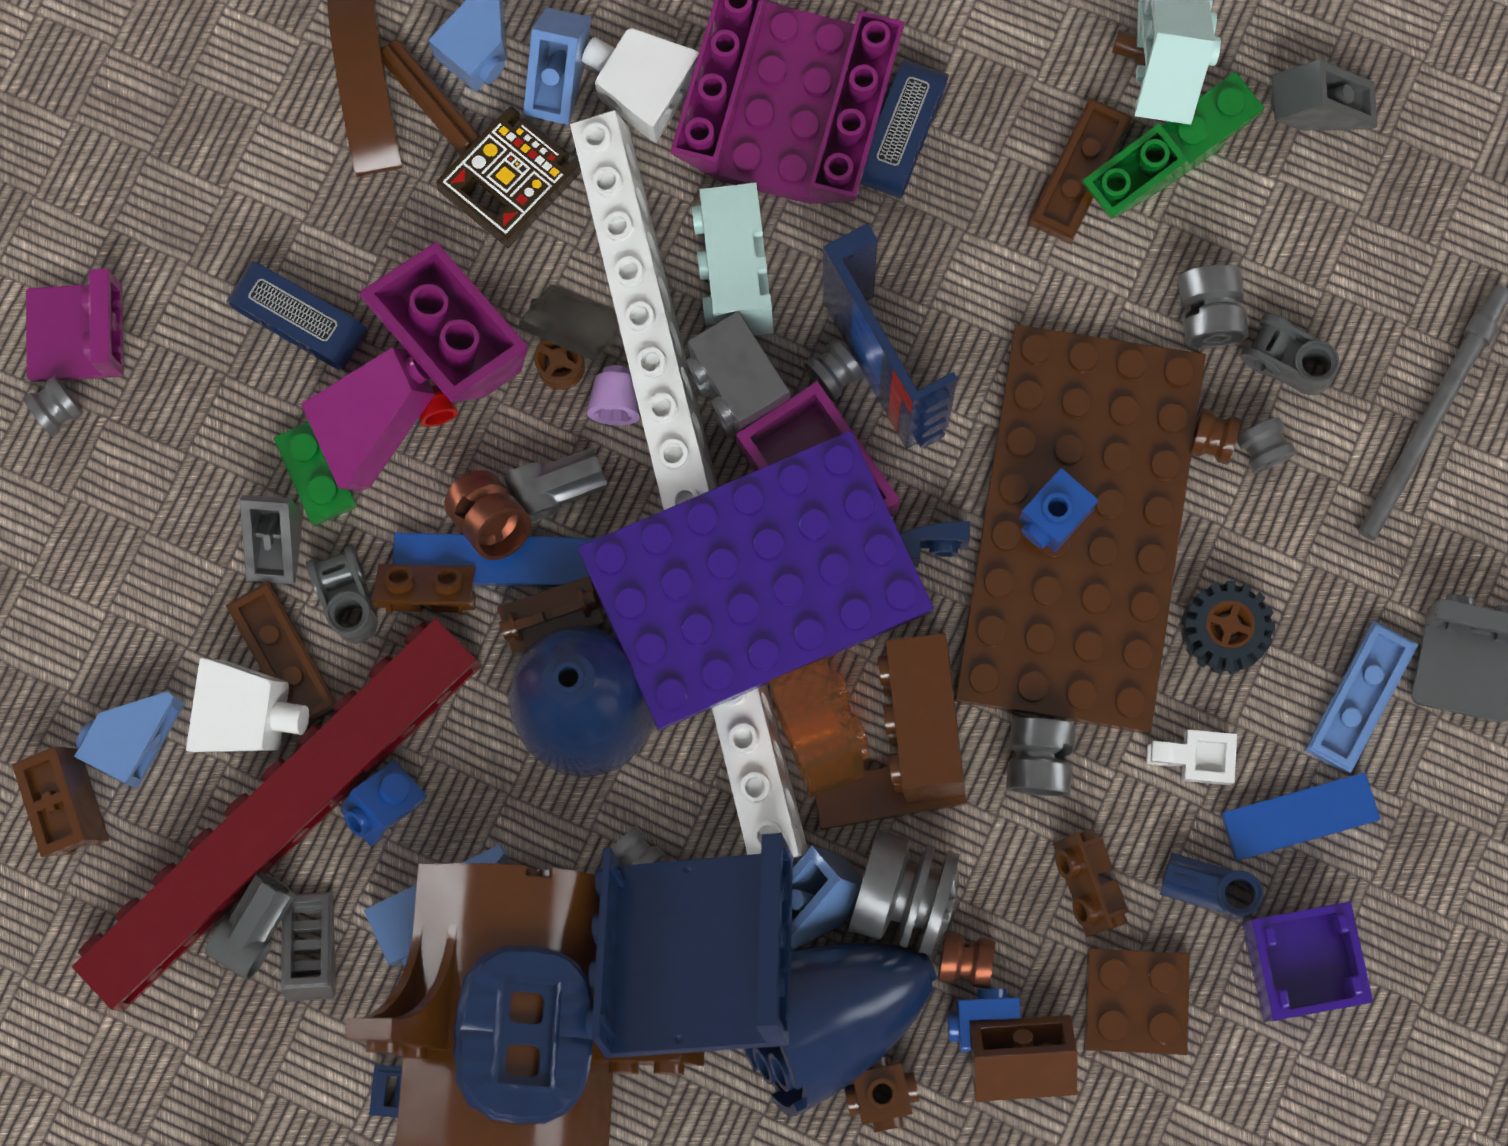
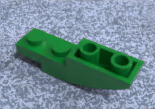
M1233 72L1198 99L1191 125L1170 121L1162 126L1160 123L1083 179L1082 183L1112 220L1160 192L1224 147L1226 140L1263 114L1264 106L1239 75Z

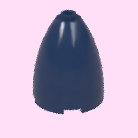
M573 626L553 631L540 638L525 652L514 671L510 687L509 705L515 729L522 743L536 759L560 773L578 777H590L614 771L632 760V757L645 744L652 728L655 726L628 657L624 653L616 635L606 630L588 626Z
M885 943L832 944L791 952L789 1046L743 1049L753 1072L759 1070L764 1080L776 1089L777 1092L771 1094L773 1103L784 1114L794 1117L832 1097L881 1060L903 1037L919 1016L933 991L932 982L936 980L933 964L926 954H918L913 948Z

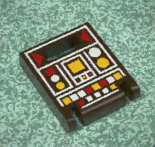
M512 106L506 109L436 181L437 190L508 249L581 173L579 160L576 158L572 159L564 168L561 166L569 158V152L530 120L524 118L513 127L517 123L520 113ZM474 181L506 206L505 210L497 218L469 196L475 190Z

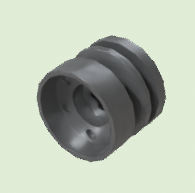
M877 830L848 931L880 940L890 921H897L901 923L899 946L907 948L913 927L924 929L919 952L931 955L935 944L944 931H946L960 884L958 876L960 854L948 850L941 872L933 870L930 867L935 846L928 845L918 865L908 862L910 847L908 838Z

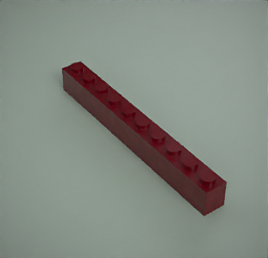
M436 618L429 625L426 622L417 625L404 640L407 646L393 659L391 656H387L379 661L368 675L371 680L358 693L355 690L346 693L333 707V711L336 714L322 727L316 724L308 729L297 741V745L300 748L286 762L281 758L268 767L261 776V780L264 783L250 796L244 793L236 798L224 812L227 818L215 830L207 828L198 834L188 846L191 852L178 865L172 862L164 867L151 882L155 887L141 900L136 897L126 903L115 915V919L118 922L105 935L99 932L82 945L78 951L81 958L71 967L111 1010L125 1011L241 899L255 874L262 873L266 875L350 794L352 789L360 785L482 668L470 652Z

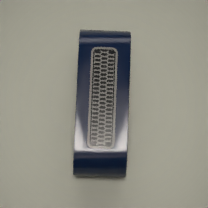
M905 58L902 60L878 119L861 185L899 199L903 197L942 99L949 74Z
M251 261L226 300L229 306L243 316L340 371L344 370L368 332V329L347 313L254 261Z

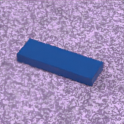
M1365 772L1220 814L1235 862L1381 820Z

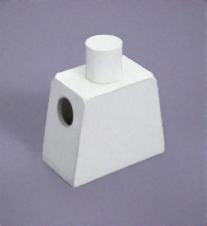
M631 28L626 30L616 48L597 37H593L583 53L582 62L600 71L595 81L599 99L613 111L615 110L618 115L648 139L657 143L687 95L699 52Z
M200 658L186 751L239 752L278 750L281 746L283 732L299 735L305 733L309 722V709L306 705L287 703L289 693L287 681L229 661Z

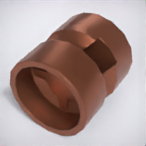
M487 470L472 471L456 480L447 491L444 500L445 512L481 557L488 560L506 558L519 550L528 539L531 531V518L517 500L511 496L495 474Z

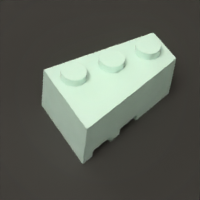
M1213 0L1138 1L1137 47L1144 48L1146 66L1138 65L1136 69V81L1142 82L1138 100L1135 103V116L1191 125L1208 65L1215 66L1220 53L1221 38L1214 35L1217 13L1211 12Z
M748 183L699 189L701 205L692 206L695 235L704 234L706 251L697 252L700 280L709 279L711 296L702 297L705 326L715 325L738 311L754 336L774 333L757 184Z

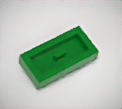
M309 422L274 437V441L306 514L314 527L358 507L351 490L338 488Z

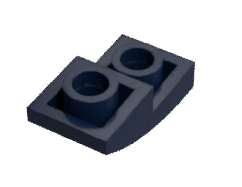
M970 521L936 523L899 533L915 568L919 567L920 549H929V555L937 557L957 556L958 550H967L970 541Z

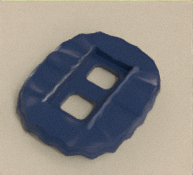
M504 945L480 956L463 978L462 992L457 1002V1017L453 1027L455 1040L453 1057L456 1066L455 1083L462 1091L467 1105L481 1112L491 1121H504L514 1124H546L569 1113L584 1092L593 1050V1039H589L586 1031V1013L588 1009L593 1008V997L587 976L579 964L570 957L555 949L533 945ZM514 992L537 993L542 997V1018L538 1024L515 1023L510 1019V1000ZM510 1045H528L538 1049V1072L534 1077L511 1076L506 1072V1053Z

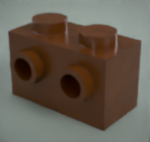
M1071 1015L970 1022L971 1071L976 1102L1077 1095V1047Z

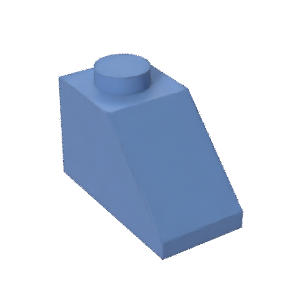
M465 0L428 40L434 58L475 92L484 83L491 84L505 67L507 51L504 0Z
M547 7L544 9L533 26L531 33L523 115L569 125L585 63L582 62V56L589 42L590 16Z
M163 692L100 712L94 721H88L80 731L76 741V746L79 749L74 757L138 789L185 702L167 692Z
M812 845L793 867L791 950L840 927L853 913L863 877L845 856Z

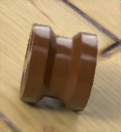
M562 334L551 335L544 338L538 344L534 353V363L541 380L548 387L555 390H567L576 386L585 372V361L578 344L571 337ZM563 367H565V368L568 369V370H566V369L558 370L556 373H554V372L556 371V369H558V368H563Z
M1203 408L1195 428L1190 454L1197 457L1208 454L1214 456L1217 462L1228 465L1238 437L1241 418L1234 416L1227 419L1215 416L1212 410Z

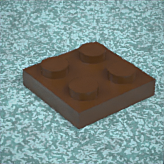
M1087 949L1085 1050L1188 1055L1190 953Z

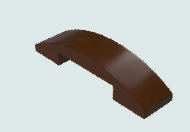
M327 0L334 65L356 176H363L401 169L403 165L381 52V32L375 0Z

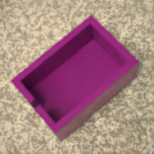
M817 381L737 433L736 438L738 449L755 472L852 430ZM853 433L892 517L899 512L900 499Z

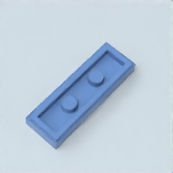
M1376 621L1372 622L1304 751L1338 770L1350 774L1418 644Z

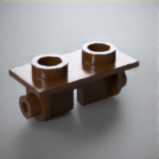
M378 564L372 603H375L377 608H386L387 613H393V611L422 612L423 605H431L432 612H452L465 615L466 610H475L476 593L473 591L475 566Z
M589 576L497 607L501 621H499L500 628L505 640L508 639L512 653L530 648L540 638L558 629L573 626L591 627L605 622Z
M1093 828L1081 833H1074L1053 843L1058 871L1067 882L1073 899L1075 918L1082 925L1086 938L1127 924L1128 921L1125 913H1128L1129 909L1126 906L1117 879L1101 884L1098 876L1113 870L1102 836L1097 837Z

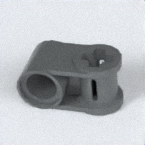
M1264 314L1259 321L1262 328L1251 347L1245 348L1241 353V360L1256 372L1273 377L1298 390L1300 393L1318 395L1324 392L1330 386L1339 367V355L1335 348L1329 343L1300 330L1293 323L1280 316ZM1275 340V343L1272 346L1271 350L1267 351V348L1271 341ZM1306 360L1319 361L1323 364L1326 374L1322 376L1309 375L1304 370L1302 362Z
M353 545L346 546L344 553L320 562H316L314 559L306 561L311 583L322 604L330 627L340 638L348 643L358 644L370 639L376 632L378 619L366 586L367 580L363 567ZM351 608H361L363 610L362 619L357 625L349 628L342 627L341 620L346 611Z

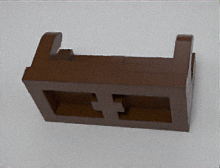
M54 746L12 764L41 857L70 855L76 853L75 848L99 845L109 841L85 763L74 757L78 750L77 748Z

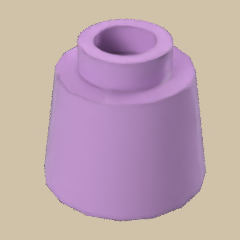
M618 365L606 366L603 368V373L595 377L587 408V416L590 419L607 425L619 426L630 425L640 420V410L629 368Z

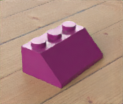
M434 242L360 291V297L452 403L485 398L521 373L528 346L437 242Z

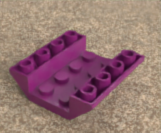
M714 0L670 150L671 154L720 182L732 185L756 183L757 191L798 202L821 204L856 201L905 22L859 10L856 22L853 24L770 3L768 0Z

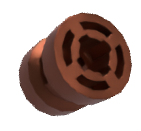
M945 932L938 981L954 983L959 977H964V980L969 981L973 987L988 989L996 940L980 937L976 941H969L968 944L965 943V939L961 934Z

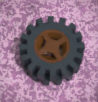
M1227 581L1223 585H1219V582L1210 585L1208 589L1202 590L1188 606L1186 614L1183 616L1181 625H1184V630L1181 635L1182 640L1188 644L1186 651L1190 657L1195 655L1199 659L1197 664L1204 668L1207 665L1213 668L1212 672L1220 674L1222 671H1228L1229 674L1238 673L1241 669H1248L1265 654L1273 641L1271 636L1275 631V622H1271V616L1274 614L1271 605L1266 607L1263 603L1265 597L1260 592L1255 595L1250 591L1252 586L1245 583L1242 587L1235 585L1236 581ZM1215 625L1220 626L1221 631L1223 632V636H1222V633H1221L1220 630H1219V627H1216Z

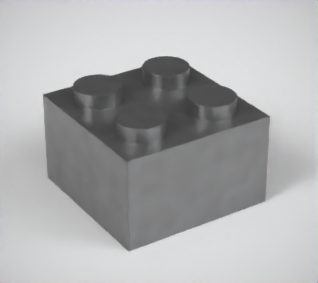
M738 311L688 341L690 358L685 360L690 369L688 375L701 397L708 394L712 397L711 403L715 409L713 415L727 437L732 434L736 435L790 399L789 390Z

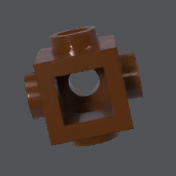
M889 1055L884 1056L856 1079L853 1084L844 1088L850 1116L860 1114L862 1125L872 1123L874 1132L903 1127L902 1116L913 1114L910 1103L920 1102L914 1072L904 1073L902 1063L891 1065ZM881 1083L888 1085L892 1090V1098L886 1104H878L872 1097L874 1087Z

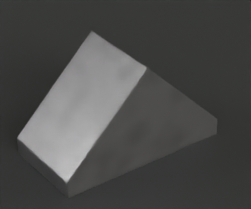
M242 495L240 498L246 581H269L270 583L294 585L303 522L302 510L291 498Z

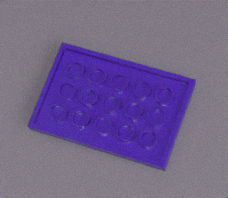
M852 431L578 547L579 554L617 640L632 665L643 699L658 731L930 614L934 610Z

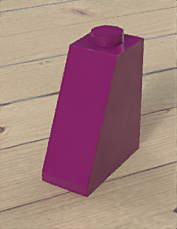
M391 348L301 403L339 489L364 491L371 487L435 395L428 380L430 377L407 350Z

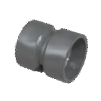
M1232 265L1204 266L1186 271L1179 276L1181 305L1189 309V312L1183 316L1185 342L1188 346L1196 348L1220 347L1241 342L1248 337L1246 309L1238 305V302L1244 296L1241 269Z
M1044 718L1012 719L1009 748L1016 752V757L1008 762L1006 790L1041 796L1070 795L1072 766L1065 762V757L1074 752L1076 725L1070 722Z

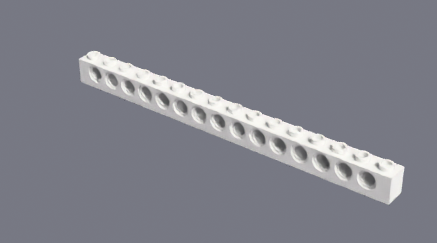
M614 110L572 123L570 127L663 509L666 510L713 490L718 485L693 384L688 375L689 368L685 361L686 356L630 130ZM766 684L712 708L747 854H761V834L782 833L793 855V862H796L802 858L808 851Z

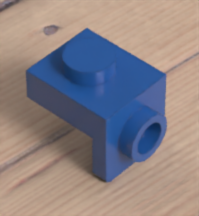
M394 760L352 789L341 808V813L344 815L348 828L355 835L363 837L370 846H373L380 841L388 828L422 805L427 795L402 766Z
M1007 988L977 990V999L956 1001V1011L947 1012L949 1042H958L959 1052H970V1021L1019 1019V997L1007 998Z

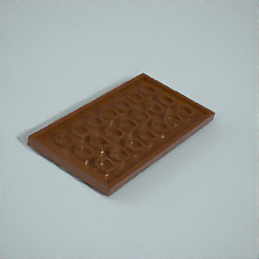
M1015 324L955 702L1139 733H1151L1191 461L1190 452L1194 441L1206 354ZM1062 468L1099 501L1094 511L1055 553L1048 546L1042 550L1031 543L1021 531L1024 525L1019 522V518L1023 509Z

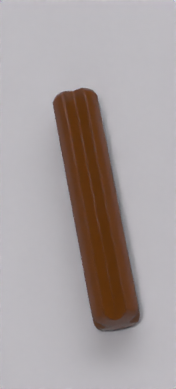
M394 40L386 44L381 49L384 65L456 151L462 155L480 137V134L401 41Z

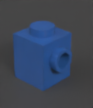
M1060 468L1023 509L1019 518V522L1024 525L1021 531L1038 548L1043 550L1048 546L1056 553L1094 511L1099 500Z

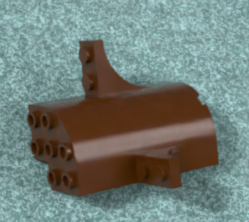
M418 864L413 933L410 951L402 976L390 997L376 1011L360 1018H347L345 1040L366 1043V1053L395 1054V1057L403 1058L396 1146H609L613 1073L639 1074V1065H654V1074L684 1075L685 1066H704L705 1051L606 1058L593 1041L591 1065L586 1086L580 1099L569 1113L546 1124H514L504 1121H491L484 1114L467 1105L462 1091L455 1083L456 1066L453 1057L455 1042L453 1027L457 1017V1002L462 992L464 976L480 956L504 945H533L555 949L570 957L579 964L589 981L590 962L595 961L597 956V944L592 933V919L594 914H599L600 898L596 892L594 874L559 868H549V870L526 868V865ZM592 991V997H593V1003H594V992ZM514 992L510 1000V1019L515 1023L538 1024L542 1018V997L537 993ZM510 1045L506 1053V1072L511 1076L534 1077L538 1072V1049L528 1045Z

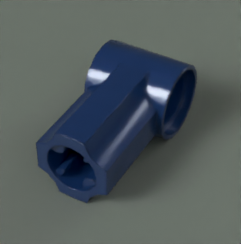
M1171 853L1159 895L1219 912L1229 919L1241 920L1249 917L1259 908L1263 900V888L1255 875L1247 871H1233ZM1234 882L1242 883L1250 889L1252 902L1248 907L1243 909L1235 908L1227 902L1225 889L1229 884Z

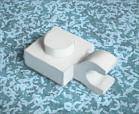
M1187 730L1184 732V744L1152 741V744L1147 745L1146 764L1182 766L1181 781L1232 785L1235 783L1237 734Z

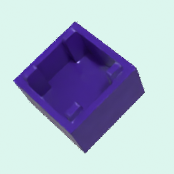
M1351 901L1253 919L1242 923L1263 1022L1373 1003Z

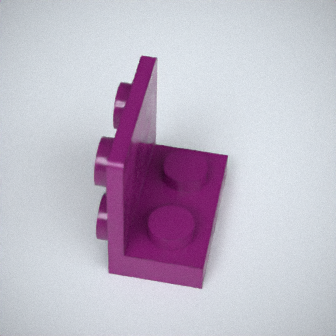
M109 269L89 270L88 285L27 289L26 373L27 378L31 382H46L53 376L57 377L59 381L124 377L122 284Z

